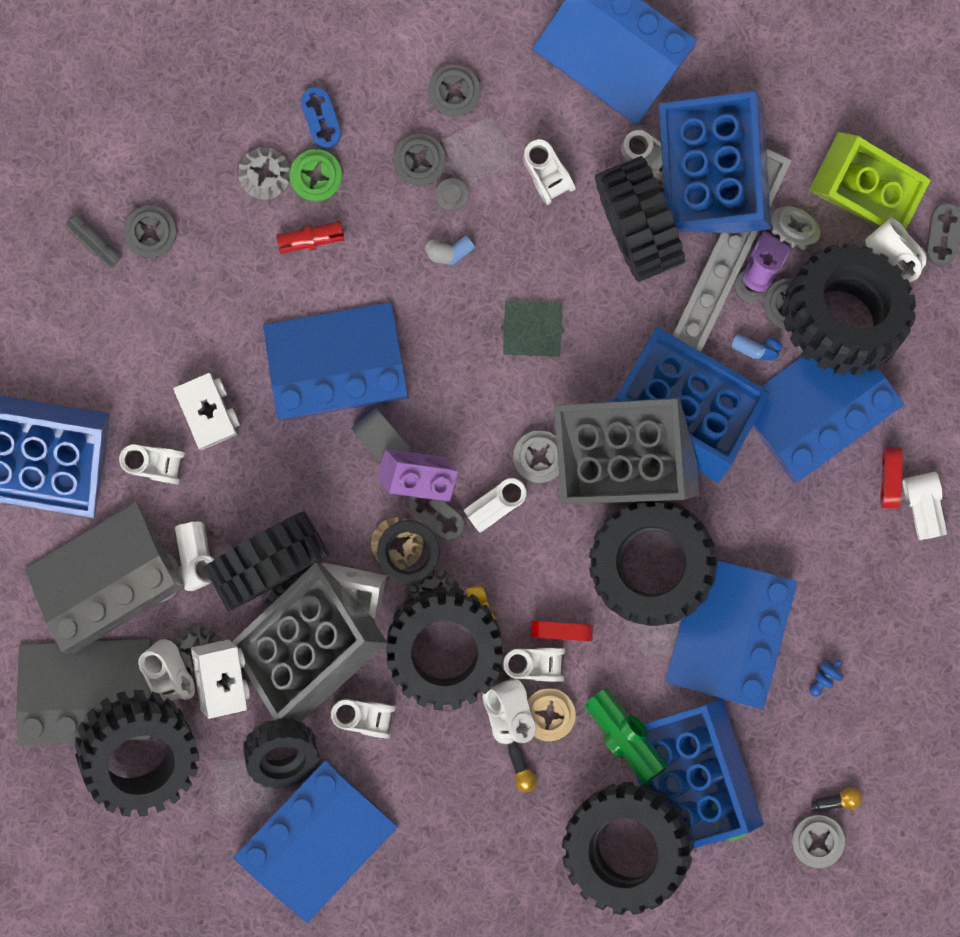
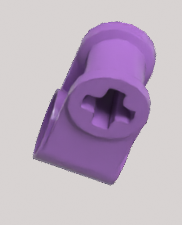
M763 230L750 254L751 258L743 273L744 283L750 289L757 292L768 290L776 273L781 269L791 250L790 244L786 241L780 242L779 237Z

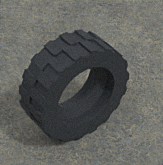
M278 718L274 721H266L264 724L256 726L251 733L249 732L246 736V741L243 743V753L249 777H252L255 783H259L266 788H288L294 784H300L304 779L309 778L318 766L319 755L312 729L305 726V723L301 721H295V719ZM287 746L297 749L296 754L284 760H268L265 758L267 752L278 747Z

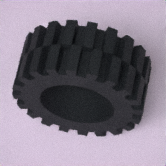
M639 156L595 174L596 187L605 209V215L617 240L618 247L635 280L640 282L684 264L685 254L682 250L683 246L678 236L677 227L673 222L672 213L646 159L643 156Z
M303 511L247 539L203 568L227 611H231L300 574L316 562H320L329 556L330 553L307 512Z
M437 587V592L429 593L428 589L419 592L417 599L409 598L404 602V608L401 611L397 610L393 616V623L388 629L386 644L388 670L391 669L394 683L396 686L401 685L402 693L410 699L411 696L417 698V704L426 707L427 703L434 704V710L443 711V705H452V710L460 709L461 702L467 700L470 705L478 701L477 695L480 692L486 694L491 689L490 682L492 679L497 680L500 673L499 665L503 661V644L497 620H494L492 611L487 605L483 606L480 604L479 598L473 594L470 597L464 595L462 589L454 588V592H448L446 587ZM438 621H452L461 624L470 631L477 643V653L472 665L463 674L450 679H438L427 675L417 666L412 656V645L418 633L427 625Z
M134 690V697L131 698L127 697L125 691L116 693L118 701L111 703L108 697L100 701L102 706L100 712L92 708L87 713L90 723H80L78 732L81 738L75 737L74 744L77 752L75 753L77 764L88 792H91L93 800L98 805L103 802L107 811L114 813L116 808L119 807L122 816L130 817L132 810L137 809L139 817L148 816V808L155 806L158 813L166 809L163 803L166 800L170 799L175 804L181 799L178 793L180 788L187 792L192 786L188 776L196 777L198 767L195 761H200L196 740L180 708L177 709L175 703L168 697L163 701L160 693L152 691L150 697L147 698L144 690ZM154 736L168 744V751L164 761L147 774L123 778L115 775L108 769L109 761L114 751L123 742L131 738Z

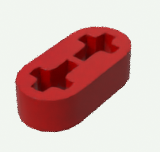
M884 446L880 493V505L883 509H899L903 460L901 447Z
M531 621L530 637L593 641L594 625Z

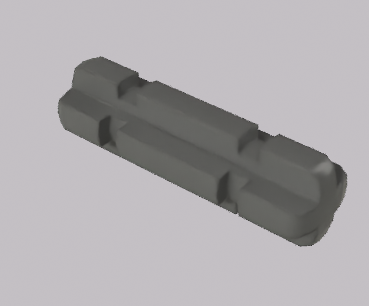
M80 215L72 216L65 224L66 229L73 236L75 234L78 235L77 240L95 257L99 256V261L106 268L114 267L121 259V254L113 247L109 248V243L92 226L88 227L86 225L87 221Z

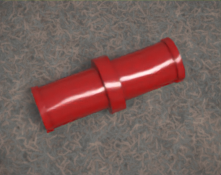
M339 220L315 227L309 224L305 225L304 229L276 234L278 247L280 246L279 252L282 255L306 248L313 251L317 250V246L339 241L343 242L345 237L343 228L341 229L342 223Z

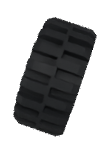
M844 243L841 249L839 245L835 244L827 246L824 251L818 250L811 255L808 261H805L786 291V299L783 302L782 313L786 316L783 321L785 330L792 332L790 340L794 347H801L803 350L801 355L808 361L812 358L818 362L817 367L823 370L829 367L834 369L833 373L845 375L847 371H851V375H862L866 370L872 372L893 357L911 332L910 328L913 326L916 317L913 311L916 307L915 296L909 295L913 288L908 279L902 278L903 271L897 264L895 266L888 262L889 257L883 253L880 255L873 253V248L862 246L859 249L856 248V244ZM828 291H844L858 297L868 307L873 318L874 327L866 329L853 328L840 322L828 309L824 293Z
M666 500L637 501L636 503L625 504L618 508L619 511L613 515L610 514L604 520V525L600 530H597L594 536L593 548H590L589 558H591V567H589V571L598 596L602 598L605 602L604 604L611 611H614L628 621L640 625L660 626L673 624L685 617H689L708 598V594L714 586L716 579V548L708 530L685 507ZM647 532H661L669 535L676 540L684 554V571L680 580L674 587L659 594H647L638 591L628 582L623 571V555L627 546L634 538Z
M623 782L621 785L615 786L612 784L604 787L599 792H595L577 808L565 828L567 834L563 837L562 848L566 850V855L562 859L564 868H570L571 874L568 878L571 884L575 885L578 883L582 889L579 894L585 900L591 897L597 901L595 907L603 911L606 907L613 908V914L623 915L626 911H631L632 915L642 914L645 909L650 908L653 910L659 907L663 901L668 900L675 893L691 866L693 859L691 851L694 849L693 838L689 837L691 827L688 819L683 820L680 815L683 810L677 803L672 805L667 800L669 795L663 791L659 793L652 791L651 785H644L642 783L640 786H634L633 782ZM618 818L632 819L644 825L651 832L658 848V858L652 870L641 877H627L616 873L605 863L600 854L598 838L602 829L609 822Z

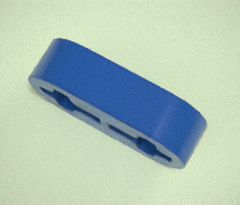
M315 87L306 90L301 98V107L313 141L322 149H332L340 142L341 130L327 92L321 88ZM313 95H317L318 99L325 100L321 104L323 115L318 117L313 107H307V104L311 102L310 97ZM325 120L328 129H335L336 133L331 135L332 140L330 142H326L324 138L318 139L317 137L318 134L322 133L319 124L321 121Z

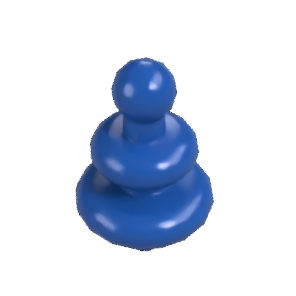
M837 659L834 664L827 660H823L820 663L824 673L817 672L815 674L818 682L810 687V694L812 696H819L824 687L832 688L834 685L831 680L832 678L837 681L843 680L844 675L838 669L842 664L840 660Z

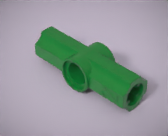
M608 688L603 689L586 702L584 707L605 733L604 741L608 749L617 757L624 758L644 785L666 770L668 765L648 741V732L644 724L636 716L628 715Z

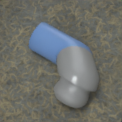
M465 235L453 245L440 243L439 240L432 239L426 243L425 252L428 254V258L435 263L453 265L476 247Z

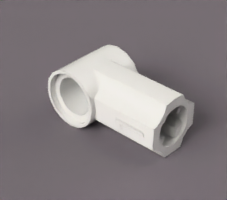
M937 472L903 478L905 498L908 506L912 509L918 540L947 535L940 502L942 500V488Z
M508 478L464 509V512L479 533L525 501L527 496L525 484L519 479ZM509 483H514L521 489V497L516 502H509L503 496V488Z
M199 521L176 526L175 532L181 566L178 568L177 573L185 586L184 589L195 591L212 583L203 568L214 560L209 553L205 525Z

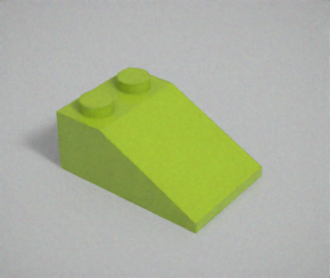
M838 132L809 191L877 227H880L889 218H894L907 229L931 179L861 137Z

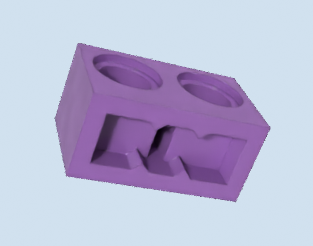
M385 448L377 480L391 494L450 501L458 470L446 457Z

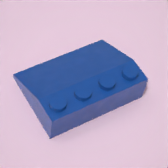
M565 0L532 50L637 126L693 51L697 40L642 0Z
M757 92L659 104L664 196L678 232L742 233L771 229L764 107Z
M392 302L263 325L271 386L277 419L279 421L409 399Z
M656 327L613 402L680 398L697 460V470L719 483L733 464L770 392L661 328Z
M802 356L761 386L770 394L752 427L793 483L802 480L905 405L878 369L872 372L866 370L862 375H851V371H847L845 375L833 373L834 369L829 367L823 370L817 367L818 362L812 358L808 361Z
M0 395V502L94 518L107 447L110 413Z
M717 560L716 579L714 586L708 594V598L693 614L681 620L665 683L764 710L798 581Z
M723 699L644 723L648 732V741L668 765L665 771L647 783V785H651L652 791L656 793L663 791L669 795L667 800L672 805L677 803L683 810L680 815L683 820L688 819L691 827L689 837L693 838L694 848L747 834L764 825ZM636 775L637 780H638V783H639V786H640V785L642 784V781H641V780L638 778V776ZM714 803L718 806L716 811L712 808ZM718 821V828L714 826L713 822Z
M326 759L233 859L263 887L308 923L398 826Z

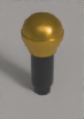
M517 742L508 745V754L516 773L514 785L520 792H530L536 787L537 778L528 769Z
M847 787L838 795L811 801L813 811H825L840 807L855 810L862 803V795L858 789Z

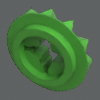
M318 149L305 151L292 163L290 169L291 185L294 191L307 201L322 202L334 196L341 185V167L336 158L326 151ZM319 163H321V174L326 179H329V181L318 180L313 189H311V178L302 172H314L316 167L318 168Z

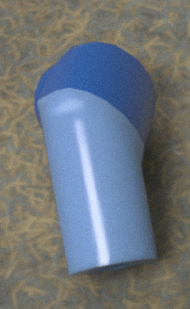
M737 334L733 340L732 348L752 359L773 361L780 356L778 353L782 349V343L770 337L766 339L763 346L741 334Z

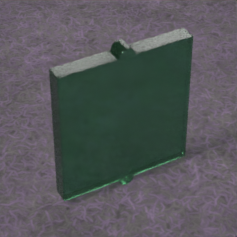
M505 301L504 325L501 326V330L504 331L503 355L560 357L561 334L564 332V328L561 327L562 303Z

